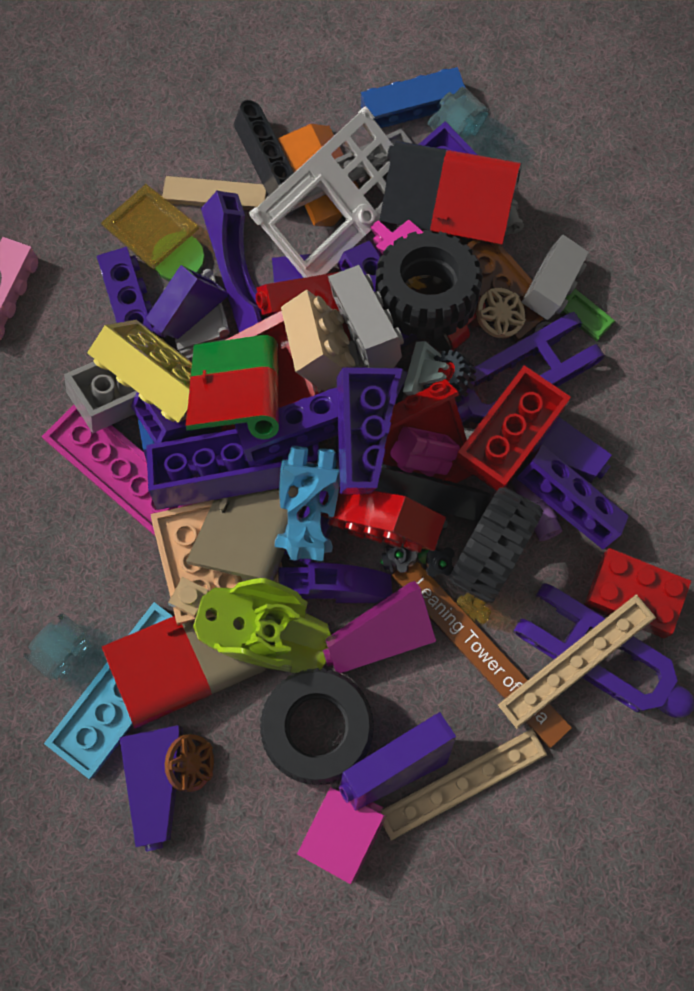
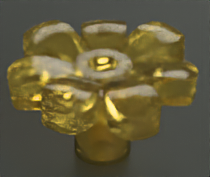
M468 592L457 599V604L460 605V608L466 614H469L468 617L474 623L478 621L484 624L489 620L491 610L484 606L486 604L484 601L477 597L475 598V596Z

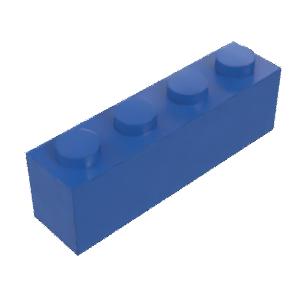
M458 67L442 69L436 73L419 75L413 79L402 82L396 81L387 86L370 88L367 91L361 92V108H368L375 117L374 120L378 126L384 128L465 106L467 91Z

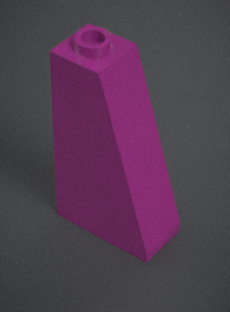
M416 581L408 583L327 637L325 641L328 648L324 649L323 653L327 666L333 665L336 672L343 673L436 642L419 585Z

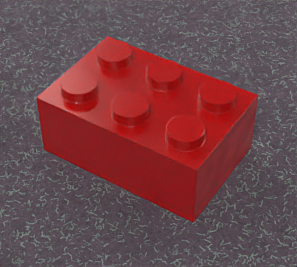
M608 548L601 557L584 606L609 616L634 595H637L656 617L642 630L665 639L672 635L675 630L691 580Z

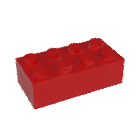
M524 365L457 453L456 463L496 491L499 488L507 487L564 412L571 396Z
M340 484L334 517H329L327 513L321 512L322 517L329 519L328 525L341 530L345 527L348 530L347 534L364 539L366 535L365 538L382 544L384 539V543L397 548H401V545L404 544V548L418 553L422 549L435 550L446 519L441 514L406 496L373 491L371 494H340ZM326 492L322 504H326L328 502V492Z

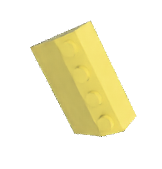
M137 320L105 325L87 354L94 358V363L100 368L114 373L117 376V381L122 385L132 387L139 392V397L144 402L156 405L162 410V415L168 420L177 421L178 423L187 418L192 362Z

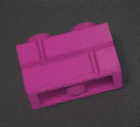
M405 426L402 428L398 436V442H395L390 453L401 470L412 473L413 470H419L421 473L433 477L435 473L441 475L448 474L453 465L452 460L456 459L460 446L448 435Z

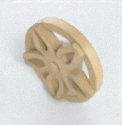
M493 288L480 297L476 307V316L480 326L488 334L496 338H508L522 328L525 323V310L518 294L504 288ZM499 294L504 295L506 297L502 300V297ZM487 298L489 307L483 309V303ZM508 300L512 301L511 306L507 304ZM486 321L494 322L495 329L490 327ZM509 325L516 326L514 330L507 332Z

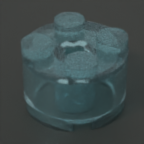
M461 87L455 94L449 92L440 101L442 107L429 119L428 125L434 131L446 121L464 140L471 133L475 135L488 117V108L467 88Z
M64 613L57 616L61 621L56 625L50 622L42 629L28 646L32 652L24 653L23 655L30 664L50 681L53 679L57 680L58 678L64 679L74 667L70 664L71 661L78 655L83 657L93 645L89 641L91 636Z

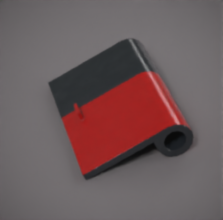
M396 141L394 146L390 145L387 154V161L390 162L379 221L402 225L407 220H410L420 229L441 231L451 235L498 244L504 243L513 196L520 179L522 163Z

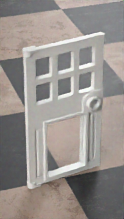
M363 107L350 122L258 207L249 212L255 223L261 225L304 278L326 274L339 262L343 252L353 248L371 230L370 226L380 219L382 203L374 210L364 197V194L375 184L384 194L386 182L382 177L389 171L390 162H387L377 171L367 159V156L377 146L387 156L390 145H394L375 122V117L366 107ZM363 125L373 138V141L361 151L351 138V135ZM342 143L346 145L354 156V159L343 169L331 155ZM359 163L370 176V179L360 189L348 177V174ZM319 185L346 218V221L306 260H303L275 225Z

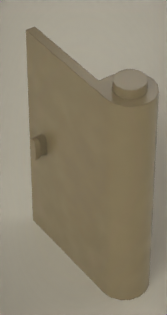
M295 485L290 486L288 492L289 496L294 497L298 493V487ZM279 488L214 500L186 560L187 564L241 576L243 581L257 578H266L273 581L286 551L284 548L274 546L275 539L278 534L285 532L288 523L287 509L280 508ZM303 507L297 512L298 518L301 514Z

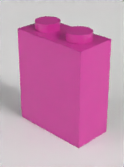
M330 787L297 855L349 884L355 883L387 817L380 813L383 807L372 802L355 811L350 802L346 803L339 789Z

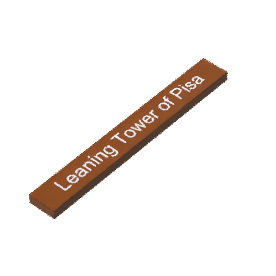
M418 562L408 567L407 572H399L397 570L392 575V578L401 588L410 582L416 581L421 588L429 618L504 699L528 681L440 585L427 574L426 570ZM547 704L526 721L527 725L531 729L533 728L534 732L549 748L554 746L572 728L550 704Z

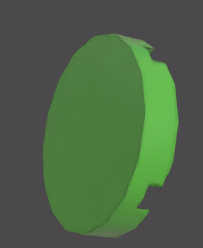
M183 233L171 234L161 239L155 246L152 256L155 270L161 278L168 281L172 279L180 265L200 273L205 263L202 245L196 238Z

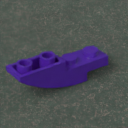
M309 563L308 567H279L278 571L279 584L298 592L302 599H335V603H380L392 595L391 574L374 569L344 564Z

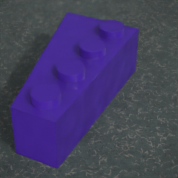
M343 367L337 376L340 494H371L378 486L385 453V443L391 425L392 410L395 405L398 382L402 373L401 368Z

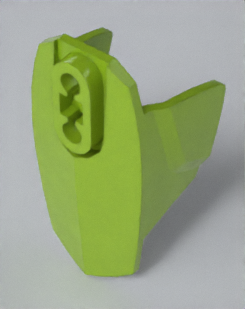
M257 578L239 582L234 588H213L202 596L193 627L198 640L219 653L242 662L291 673H298L307 669H322L326 663L323 650L328 648L325 641L330 636L328 624L306 614L308 602L303 600L298 592L275 581ZM206 611H211L216 619L209 621L206 618ZM234 620L240 622L241 627L239 630L234 628Z

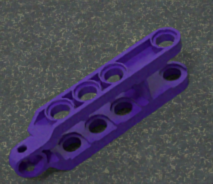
M571 312L474 367L476 369V373H474L476 381H471V383L475 387L486 380L489 382L493 380L494 375L508 367L510 369L514 368L517 362L529 355L535 356L541 353L551 369L540 376L554 386L559 387L603 360L605 354L598 344H595L562 363L559 361L550 346L559 342L563 336L573 331L577 326L579 328L582 326V321L577 314ZM468 388L466 392L469 395L466 398L463 395L460 396L462 401L456 402L463 426L471 421L480 424L496 403V401L491 404L482 403L475 391Z
M543 583L535 596L540 597L557 609L556 612L575 623L564 643L525 619H520L513 632L522 640L555 659L582 638L588 629L592 630L605 618L556 587ZM634 636L619 648L631 655L630 659L634 661L639 660L656 671L655 674L658 676L659 682L652 693L643 694L599 665H596L582 677L635 712L657 708L670 717L684 718L694 711V697L687 689L677 684L672 660Z

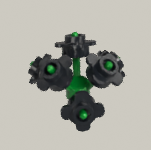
M446 520L444 522L442 530H445L448 527V522ZM404 544L401 545V548L395 547L390 549L388 545L386 546V552L381 553L382 559L380 563L384 565L385 570L390 569L391 575L394 574L395 570L407 572L408 567L413 566L418 559L422 563H426V572L431 577H435L437 574L449 576L454 568L452 566V558L455 553L449 547L444 550L435 548L434 551L422 549L418 553L404 548Z

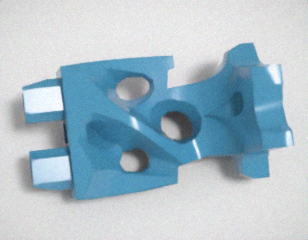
M291 446L288 460L282 459L279 486L280 508L287 509L288 523L285 532L277 535L274 546L286 549L291 560L312 559L323 561L324 553L332 552L333 548L330 538H327L321 532L320 520L321 512L327 513L329 517H334L340 484V470L336 465V453L332 449H319L317 463L307 462L308 448ZM295 485L298 487V493L296 496L291 497L288 494L289 488ZM325 490L329 495L328 502L321 504L319 494ZM303 506H308L310 508L308 516L298 518L297 512Z

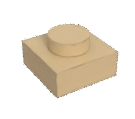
M182 577L168 604L195 618L202 596L208 592V589Z

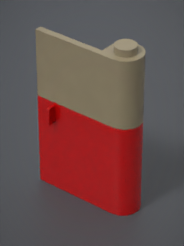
M175 616L102 646L135 729L265 672L266 668L242 662L208 647L198 640L193 627L194 622L177 626ZM213 616V617H209V618H207V619H208L209 621H212V620L216 619V617ZM238 620L233 621L234 628L239 630L241 627Z

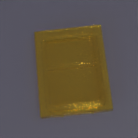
M147 184L141 187L101 222V225L152 269H155L199 230L198 225Z

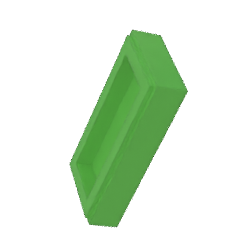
M574 289L569 296H566L565 299L568 300V303L561 313L565 316L575 312L582 321L580 329L596 342L615 323L614 319L578 290Z

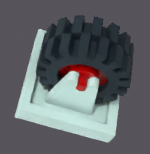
M416 342L403 392L408 396L415 395L429 388L432 384L446 379L458 391L459 395L454 397L458 403L462 401L460 396L463 395L466 398L469 395L466 392L468 388L473 389L474 385L471 381H476V376L474 375L476 369L470 361L457 351L449 350L448 353L443 351L440 354L427 342Z

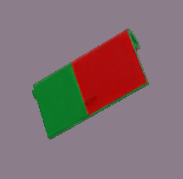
M259 335L194 344L186 418L187 430L247 422L249 431L254 437L269 439L275 436L279 430L277 340L269 335Z

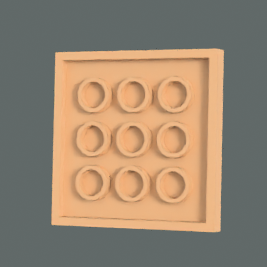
M214 500L150 514L170 598L182 577L208 589V592L213 588H234L239 582H243L241 576L188 565L186 562ZM278 568L277 573H276V575H275V578H274V580H273V581H275V582H277V583H279V582H278V571H279V568ZM173 607L177 626L195 621L196 616L194 618ZM206 611V618L214 616L211 611Z

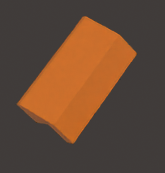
M309 124L277 140L293 172H295L323 147L334 134L330 126ZM338 147L331 155L336 159L343 156L340 147ZM353 181L355 186L359 189L357 182ZM327 195L305 204V208L314 226H333L343 216Z

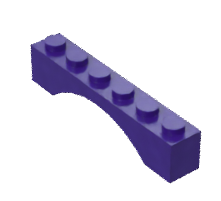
M216 191L202 206L201 211L226 292L229 293L228 299L238 331L241 332L270 316L262 315L261 309L258 308L256 303L257 290L248 273L243 245L245 214L239 195L237 193Z

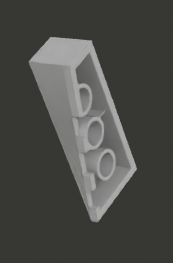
M357 265L328 276L333 298L345 324L348 326L354 344L358 346L364 367L394 368L402 357L400 345L404 344L403 337L398 327L393 328V319L389 310H383L382 298L378 291H373L374 286L370 275H364L360 266Z

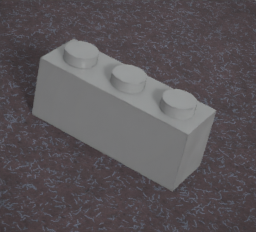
M562 235L550 248L521 303L546 320L555 312L560 314L568 303V300L565 299L566 296L572 293L578 283L575 281V278H578L587 266L584 261L589 252L565 235Z

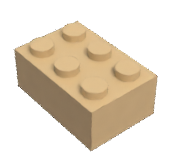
M305 290L281 307L295 372L323 391H327L331 388H337V376L343 367L354 368L355 361L349 351L348 345L350 341L343 329L344 319L337 309L333 310L326 305L320 296L316 297L310 291Z

